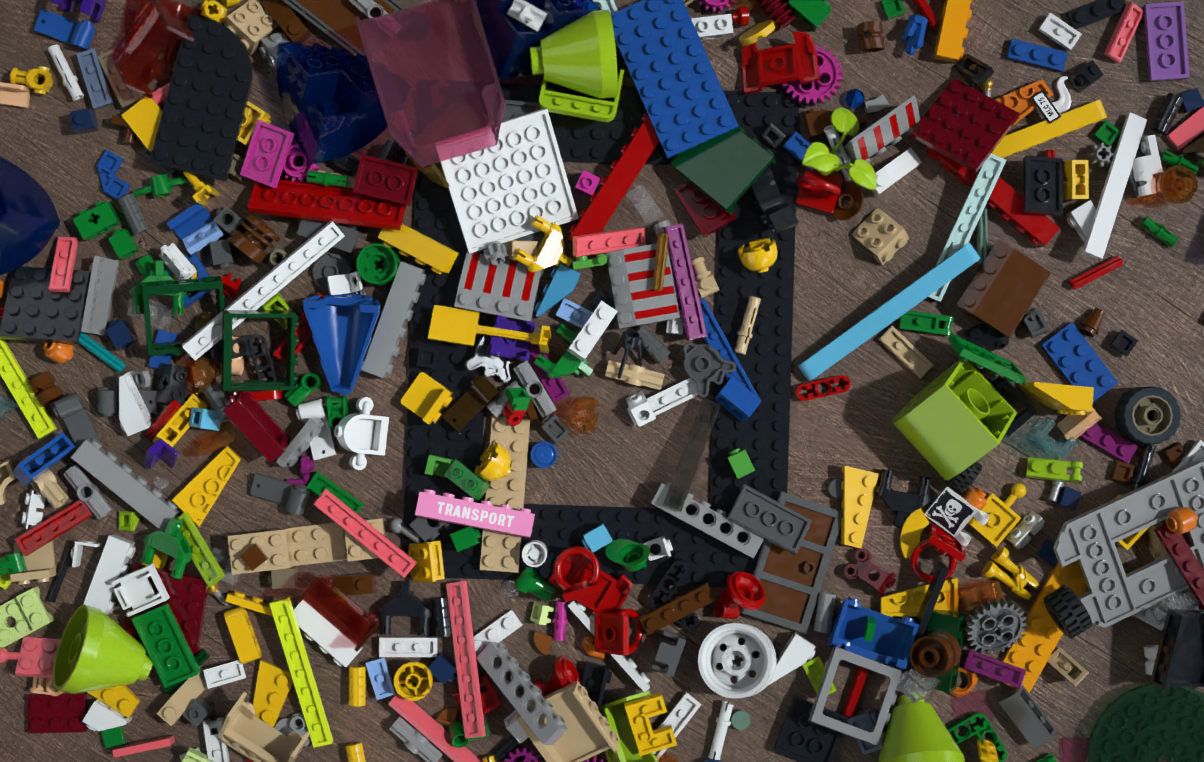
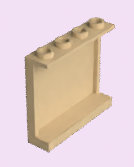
M578 681L544 697L553 705V710L556 714H559L565 720L564 724L568 728L554 745H543L519 713L516 720L546 762H582L610 748L613 752L617 751L619 744L617 733L612 731L607 719L600 714L596 703L591 701L587 690ZM545 717V719H544L545 725H546V723H547V718H546V717Z

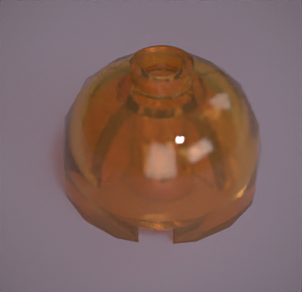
M1175 165L1165 169L1159 175L1156 182L1158 195L1170 204H1182L1189 201L1198 189V180L1195 173L1183 165Z
M204 355L200 356L196 361L191 356H188V360L192 361L188 363L190 379L196 388L193 391L195 394L203 393L216 382V377L220 376L218 365H214L212 360Z
M581 396L575 398L570 406L566 408L565 416L568 418L570 427L576 432L591 435L590 432L595 431L599 419V413H596V406L599 407V401L596 397Z

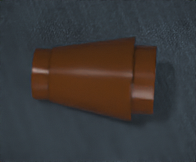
M1095 308L1080 325V332L1091 338L1097 335L1105 312Z

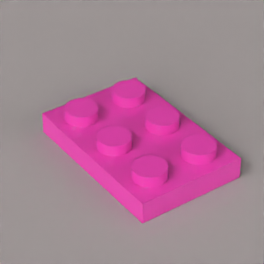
M257 120L240 175L277 188L294 133L262 120Z

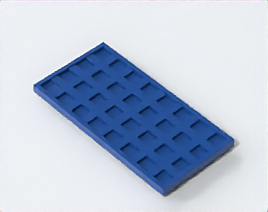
M642 0L611 14L616 44L667 159L739 127L683 0Z

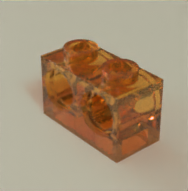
M995 579L958 590L962 607L967 611L979 608L980 604L987 605V600L993 603L995 598L998 601L1004 598L1000 582Z

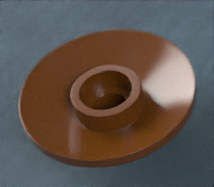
M853 183L842 184L841 194L838 197L833 217L839 220H849L860 212L864 196L862 190Z

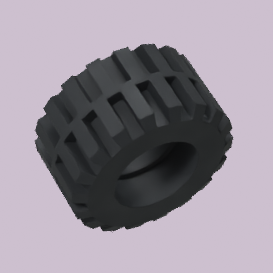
M1063 585L1043 598L1051 618L1070 639L1092 627V620L1087 609L1069 587Z

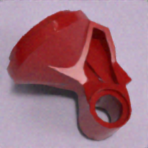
M742 571L735 572L733 575H727L726 587L722 590L714 607L716 617L737 619L740 614V606L748 610L759 609L766 599L765 590L761 582L753 575Z
M560 656L555 660L549 683L536 680L533 682V685H536L542 691L541 695L545 697L576 681L581 685V680L572 661L564 656Z

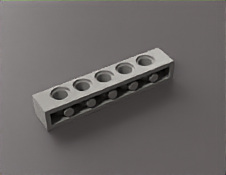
M668 481L666 484L661 482L650 502L651 504L752 558L755 557L764 540L763 538L728 520V513L720 509L714 511L710 509L711 504L703 500L697 502L693 499L694 495L684 490L683 493L675 490L677 486ZM672 495H677L680 499L679 503L675 506L669 504V498ZM689 504L696 506V512L692 515L686 513V507ZM707 513L713 515V521L709 524L703 522V516ZM724 522L730 524V530L726 533L720 531V525ZM746 532L747 539L744 542H739L737 540L738 533Z
M490 642L476 659L542 744L554 745L568 730L564 724L565 720L559 714H556L553 710V705L541 695L542 691L536 685H533L530 681V676L521 670L518 666L519 662L507 652L508 648L501 642ZM545 717L547 718V723H546V725H545V723H544Z

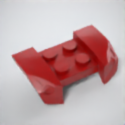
M793 31L795 41L793 44L759 50L756 42L743 46L744 94L763 91V86L800 80L801 84L819 81L818 57L811 36L807 33Z
M575 554L564 560L561 573L567 583L572 585L591 578L592 565L586 561L587 558L585 556ZM600 569V576L596 584L601 583L603 592L575 600L596 613L617 614L632 590L633 583L621 573L615 578ZM553 572L548 582L560 588L564 594L568 593L558 585Z

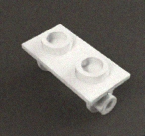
M174 243L160 248L162 252L159 254V257L178 279H189L197 272Z
M30 489V493H26L24 504H27V511L23 512L21 523H24L26 529H28V525H31V528L39 525L43 517V512L36 511V508L44 509L46 498L42 493H34L33 489Z
M1031 511L1010 532L1006 539L1013 543V546L1018 550L1024 548L1031 540L1028 533L1030 532L1035 536L1044 527L1045 521L1040 515Z

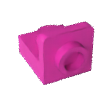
M583 170L575 190L593 195L600 178Z

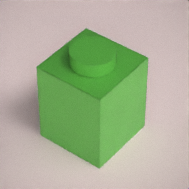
M740 448L729 452L730 456L726 458L737 479L755 471L745 449L740 450Z

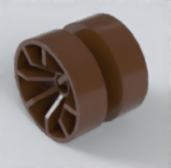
M934 631L919 638L913 643L910 650V660L914 669L922 676L929 678L938 677L953 669L961 658V648L957 639L946 631Z

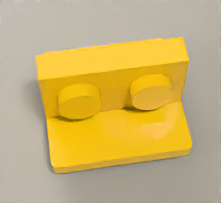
M441 540L410 543L409 556L417 562L411 569L413 582H436V580L445 579Z

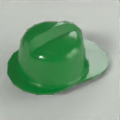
M628 539L614 540L607 545L605 550L609 560L621 564L630 572L645 569L647 566L646 561L650 554L647 545Z

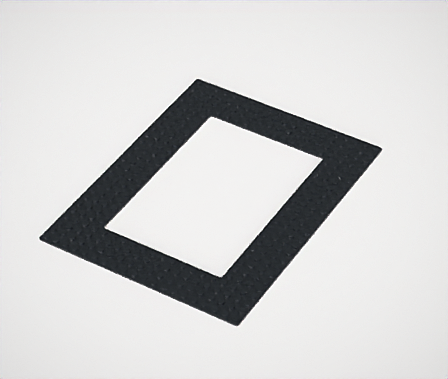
M450 81L419 82L417 133L420 134V138L416 145V167L419 168L415 183L414 230L459 254L449 274L445 272L438 274L431 270L432 266L426 263L423 266L415 262V257H413L412 265L425 269L426 280L423 285H420L418 290L420 293L417 303L413 304L411 309L413 315L410 320L408 389L419 373L424 372L453 393L451 395L452 401L447 407L443 406L440 411L442 415L436 423L427 424L421 417L407 408L404 523L412 531L414 530L410 524L418 517L415 516L419 492H424V489L436 491L435 495L443 496V493L453 494L455 499L462 500V497L472 498L449 478L425 474L429 455L453 459V462L456 459L475 472L476 466H480L482 463L479 459L483 454L484 408L459 433L442 416L472 386L470 382L477 375L479 377L484 375V368L482 366L474 370H467L465 367V362L474 355L476 344L484 334H476L474 346L428 339L434 305L456 308L454 305L468 251L435 142L499 123L502 100L539 103L542 84ZM446 82V84L451 86V91L440 93L444 94L446 103L445 106H442L443 112H435L430 86H435L434 83ZM548 85V88L555 89L560 93L598 99L560 85ZM622 87L616 116L610 122L548 112L562 162L613 163L615 160L619 161L622 157L620 153L626 143L628 145L631 143L633 138L630 136L636 127L640 129L643 124L641 119L646 113L637 89ZM723 90L738 125L746 132L745 135L749 138L754 137L759 141L760 147L763 149L768 148L774 153L776 164L774 166L771 163L769 167L783 200L787 206H791L796 216L798 160L782 146L795 131L797 133L799 131V98L792 100L793 94L787 95L786 92H754L744 94V91ZM771 123L786 135L776 148L761 136ZM659 142L645 165H671L670 163L677 155L667 159ZM750 188L733 205L735 209L733 212L737 219L719 229L717 285L719 291H717L716 321L733 351L736 347L739 336L737 333L742 326L749 296L761 299L751 333L753 336L749 340L746 355L734 352L758 397L761 399V403L743 423L713 399L710 509L714 511L720 509L728 513V515L744 484L777 501L779 492L784 491L787 493L796 226L777 235L772 234L768 225L762 223L759 216L761 214L759 208L755 209L752 204L751 198L754 197ZM770 238L771 242L774 239L777 246V259L772 266L768 267V271L758 273L746 268L742 264L738 249L741 246L749 247V242L759 239ZM487 248L473 253L484 254L483 250H487ZM480 313L478 325L487 326V314ZM420 347L439 350L436 369L416 366ZM725 376L721 384L717 385L714 382V397L728 382ZM737 448L746 450L755 471L739 479L735 477L726 458L730 456V451ZM474 499L473 502L481 503L482 500ZM524 504V508L531 510V513L535 514L531 537H521L519 573L480 570L482 537L479 538V544L457 552L450 534L466 527L464 525L451 523L446 528L442 526L438 530L440 534L433 540H441L445 578L516 580L524 569L529 567L538 573L539 578L548 581L553 573L554 563L558 555L570 547L585 548L582 542L584 540L583 534L603 523L613 541L628 539L644 544L664 536L666 540L670 539L673 548L670 551V557L667 555L652 561L647 558L645 569L630 572L621 564L608 559L605 552L607 545L593 552V554L599 561L600 569L617 578L621 573L633 584L656 585L671 562L681 558L686 561L688 572L679 586H699L708 582L710 587H726L727 575H733L735 572L742 571L753 575L763 545L762 542L755 557L752 558L660 508ZM686 509V513L689 515L696 512V509ZM711 513L703 516L704 523L709 524L713 521ZM429 519L431 526L438 525V520ZM724 522L720 525L721 532L726 533L730 530L729 523ZM479 529V531H480V533H481V536H482V534H483V529ZM742 531L738 533L737 540L744 542L747 539V533ZM403 534V551L409 555V544L416 542ZM532 540L543 542L548 550L545 562L538 567L528 566L522 558L524 546ZM656 543L652 544L650 552L654 555L659 554L661 546ZM680 564L679 566L675 565V573L672 574L670 572L669 574L673 575L676 579H678V577H676V574L679 570L683 571L682 564ZM411 571L407 574L406 577H412ZM666 579L663 585H674V582L671 579Z

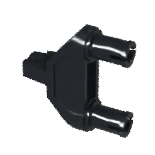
M882 469L880 485L876 487V493L887 507L891 509V514L894 515L893 525L903 526L904 517H909V513H913L930 502L929 489L932 478L919 476L918 491L915 494L900 492L891 488L894 471Z
M402 581L401 591H397L395 597L377 610V615L380 617L379 634L391 635V617L414 616L418 618L417 635L422 636L424 628V636H429V624L433 612L423 601L414 595V591H410V581Z

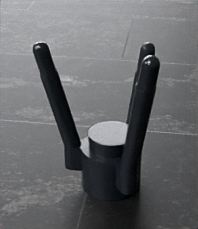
M635 330L623 332L613 352L616 355L622 344H624L625 351L619 368L618 379L622 376L629 350H634L637 347L638 366H642L643 338Z

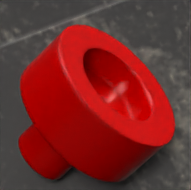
M746 6L737 7L736 13H731L732 21H736L738 26H747L749 24V11Z

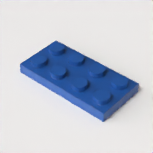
M1073 322L1068 323L1040 345L1070 385L1094 387L1093 402L1118 384V381Z

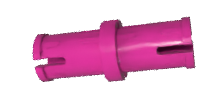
M555 601L553 640L565 641L568 602Z

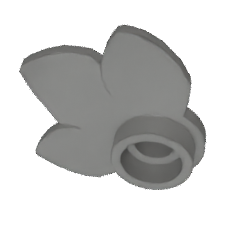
M296 713L291 718H283L274 727L286 736L289 733H299L304 737L308 731L302 713ZM297 719L302 721L301 726L296 724ZM310 735L304 745L306 747L311 741Z

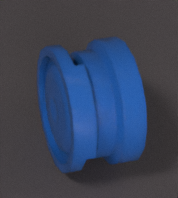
M548 441L537 443L531 450L532 462L540 468L551 467L557 460V449Z

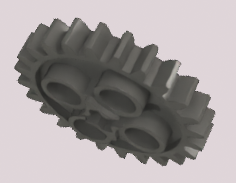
M995 598L993 603L987 600V605L985 606L980 604L981 608L979 610L973 609L975 614L968 615L971 620L965 621L967 624L964 627L966 631L965 636L969 644L975 650L978 649L980 653L986 651L988 655L992 650L997 654L999 649L1002 652L1005 651V647L1011 649V643L1017 644L1016 639L1023 638L1020 633L1026 632L1024 626L1027 625L1025 621L1027 617L1022 608L1019 607L1017 602L1013 603L1011 599L1006 602L1005 598H1002L1000 602Z

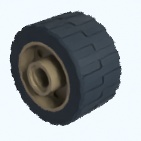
M1136 387V389L1129 390L1118 400L1114 411L1116 427L1121 432V435L1137 444L1154 445L1163 443L1177 432L1176 430L1180 425V406L1176 398L1170 392L1160 387Z

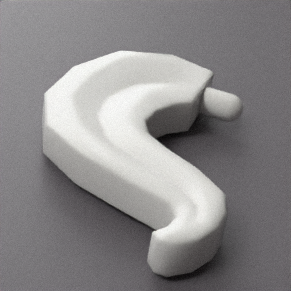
M1067 76L1060 77L1057 80L1056 90L1059 99L1056 102H1052L1060 115L1070 108L1072 102L1070 93L1064 84V80L1068 79Z

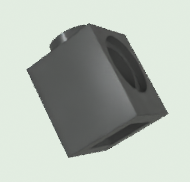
M228 206L221 207L215 213L214 221L230 235L235 229L240 231L243 228L241 225L242 221L247 223ZM232 215L233 222L226 225L225 218Z
M228 239L210 242L213 265L220 266V269L231 268V264L236 263L233 244Z
M199 696L182 715L197 727L214 708Z

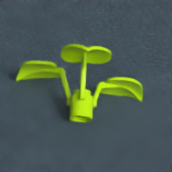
M840 107L831 114V124L835 130L843 133V136L831 153H829L825 144L820 142L812 143L804 154L802 165L812 167L823 175H829L834 170L838 172L840 169L850 167L848 175L856 184L866 189L875 190L876 174L873 167L867 161L857 159L853 164L847 163L839 166L840 160L835 155V152L847 134L854 137L859 132V122L856 116L848 109Z

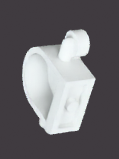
M360 397L356 402V407L361 413L345 416L335 427L334 431L335 437H337L339 444L344 449L356 452L349 461L350 466L356 470L365 468L367 464L365 454L385 455L389 417L370 415L373 401L368 397Z

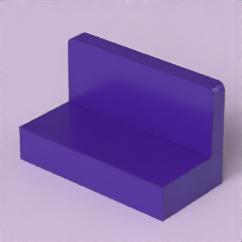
M159 438L147 451L144 465L151 469L161 459L173 468L178 452Z

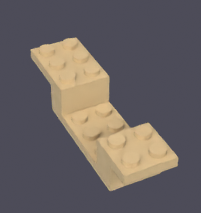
M383 518L364 519L385 536ZM336 522L228 536L232 575L287 569L293 566L379 558ZM257 543L269 559L254 571H251L240 556Z

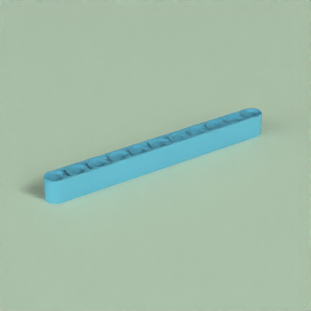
M970 242L797 367L808 382H810L973 265L981 257Z

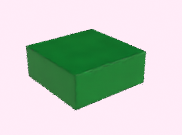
M902 0L881 1V6L887 20L906 13Z
M1105 120L1093 134V137L1101 143L1104 142V146L1109 147L1121 131L1108 120Z
M867 616L863 632L864 641L872 642L876 627L875 617Z
M122 726L101 731L105 748L126 743Z

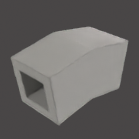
M881 95L874 100L865 101L863 103L865 114L878 113L886 108L889 103L885 96Z

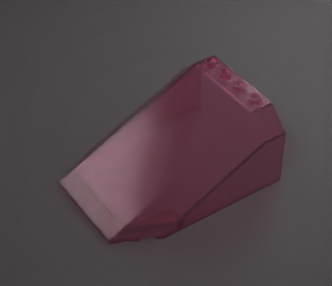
M435 0L374 18L360 20L359 16L355 17L357 30L390 135L420 167L497 145L505 100L475 0Z

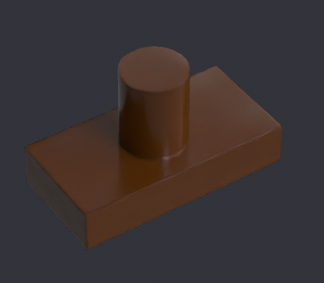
M112 115V124L126 128L123 141L135 144L137 135L124 118Z

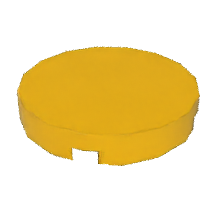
M773 20L764 21L747 30L739 37L740 43L743 46H747L757 42L758 38L769 35L775 29Z

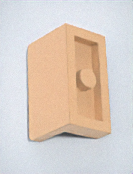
M0 82V105L28 108L31 89L23 85Z
M1092 407V411H1085V415H1067L1057 423V426L1064 433L1066 439L1072 443L1102 418Z

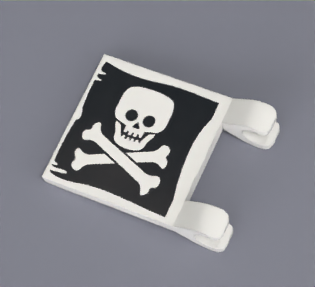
M949 487L943 490L924 513L926 517L955 537L963 546L969 544L971 537L961 530L974 516L982 525H985L989 519V515L986 512L972 506Z

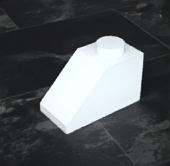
M96 700L84 717L83 722L93 731H102L126 725L132 718H127L102 701Z

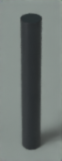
M67 546L48 598L49 602H56L71 561V550L73 548L71 546Z

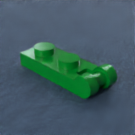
M909 310L900 316L898 329L950 336L954 317ZM939 321L944 322L943 329L939 328Z

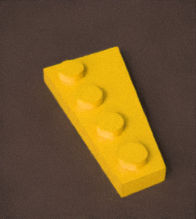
M227 445L172 501L184 513H188L191 519L200 527L241 458Z
M957 577L945 580L934 610H947L958 613ZM929 584L881 596L880 613L890 617H917Z
M126 685L87 692L127 718L131 717L140 702V699Z

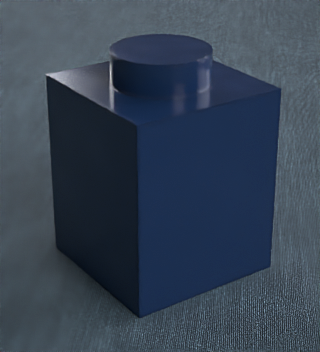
M89 108L70 111L73 131L79 134L99 131L96 112Z
M117 319L109 324L110 327L105 330L117 350H124L139 340L125 320Z
M442 653L428 667L432 675L443 685L447 681L451 683L457 676L455 672L457 670L456 665Z

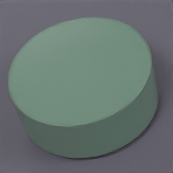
M736 710L731 715V723L734 728L744 730L750 724V716L744 710Z

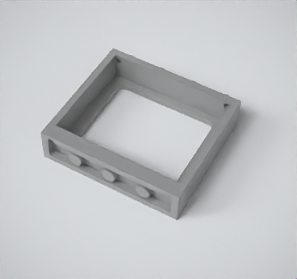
M833 647L808 721L877 746L878 742L881 743L883 740L884 732L882 730L884 724L889 722L891 714L888 712L890 706H893L896 701L897 695L895 691L901 685L903 676L900 675L902 671L841 648ZM840 660L885 675L890 679L872 732L851 726L823 714V709Z

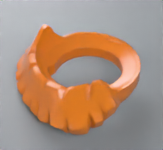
M959 667L958 671L967 675L968 685L963 689L956 686V689L950 692L955 697H962L974 689L978 681L975 672Z

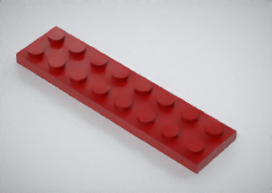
M279 180L277 188L255 181L247 208L248 212L401 230L406 205L352 192L353 188L326 187L320 184Z

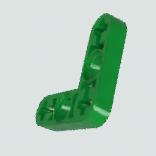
M973 712L947 727L949 733L953 731V734L957 737L954 740L957 745L975 734L978 739L983 740L985 733H992L993 739L990 742L996 746L999 752L1002 751L1000 753L1001 757L998 758L999 762L1006 760L1007 751L989 720L982 712ZM976 717H979L980 719L983 718L981 720V725L975 723ZM969 721L970 724H973V725H971V726H972L974 729L971 730L970 726H969L966 722ZM961 725L967 728V732L964 735L957 734V728Z

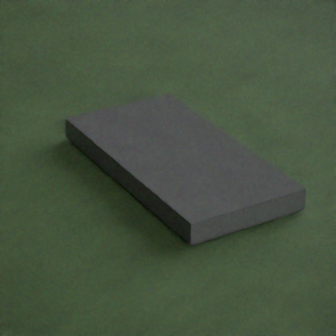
M745 484L742 486L727 517L728 520L793 555L797 554L812 523V520Z

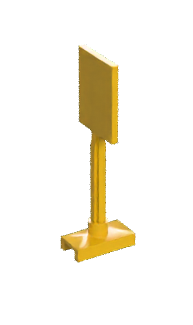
M148 94L121 116L151 152L163 111ZM182 171L193 184V189L197 192L192 196L197 203L206 207L208 203L205 199H209L211 195L220 196L215 188L208 184L205 185L195 174Z
M434 305L428 339L474 346L476 334L529 341L531 344H538L541 353L549 354L548 340L552 336L550 326L542 325L540 333H526L478 325L480 312Z

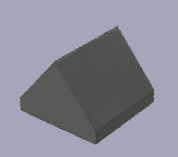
M772 123L761 135L774 148L786 137Z

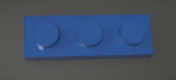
M1011 39L1006 59L1062 72L1068 52Z

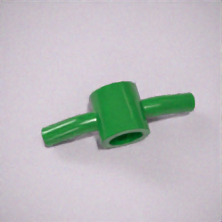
M167 174L156 175L149 178L150 185L133 190L132 193L135 198L151 192L154 198L165 197L172 194L171 187L188 184L190 181L186 176L169 180Z

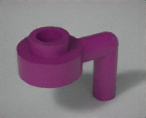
M302 455V479H287V482L303 484L307 487L310 482V471H314V460L310 456Z

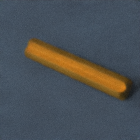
M659 233L652 285V289L657 291L663 290L669 240V235L666 233Z

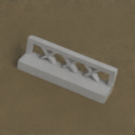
M94 256L81 332L107 335L105 330L108 329L119 260Z

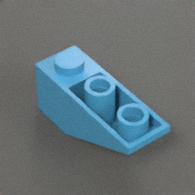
M562 264L559 267L555 266L550 276L553 278L550 285L546 284L542 292L545 295L543 301H538L534 312H536L535 316L537 318L541 317L573 293L581 273Z

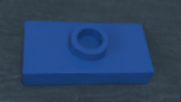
M795 131L782 147L802 163L804 154L811 144ZM805 166V167H806L807 169H809L811 172H812L813 169H814V168H812V167Z
M159 329L155 343L175 342L178 339V334ZM172 353L164 354L161 357L151 355L148 366L161 369L162 363L171 364L173 355Z

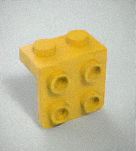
M421 372L402 397L401 404L421 417L427 424L436 423L442 415L440 411L443 406L447 407L452 401L451 395L453 393L426 373Z

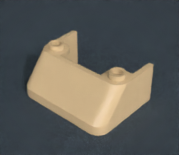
M243 692L225 719L219 734L221 741L254 762H294L310 733L307 731L304 737L299 733H289L287 736L255 717L254 706L249 702H244L247 693Z

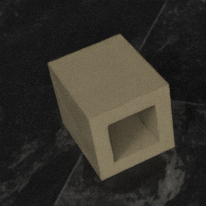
M291 567L271 570V573L268 575L269 584H272V589L296 588L298 586V568Z

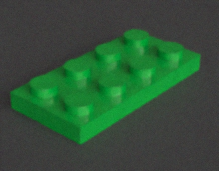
M951 333L948 341L952 345L951 348L958 353L957 356L966 362L971 360L974 365L981 369L984 367L988 368L996 376H1005V379L1013 384L1017 382L1023 385L1027 380L1014 362Z
M168 603L131 619L165 688L200 674L201 670Z

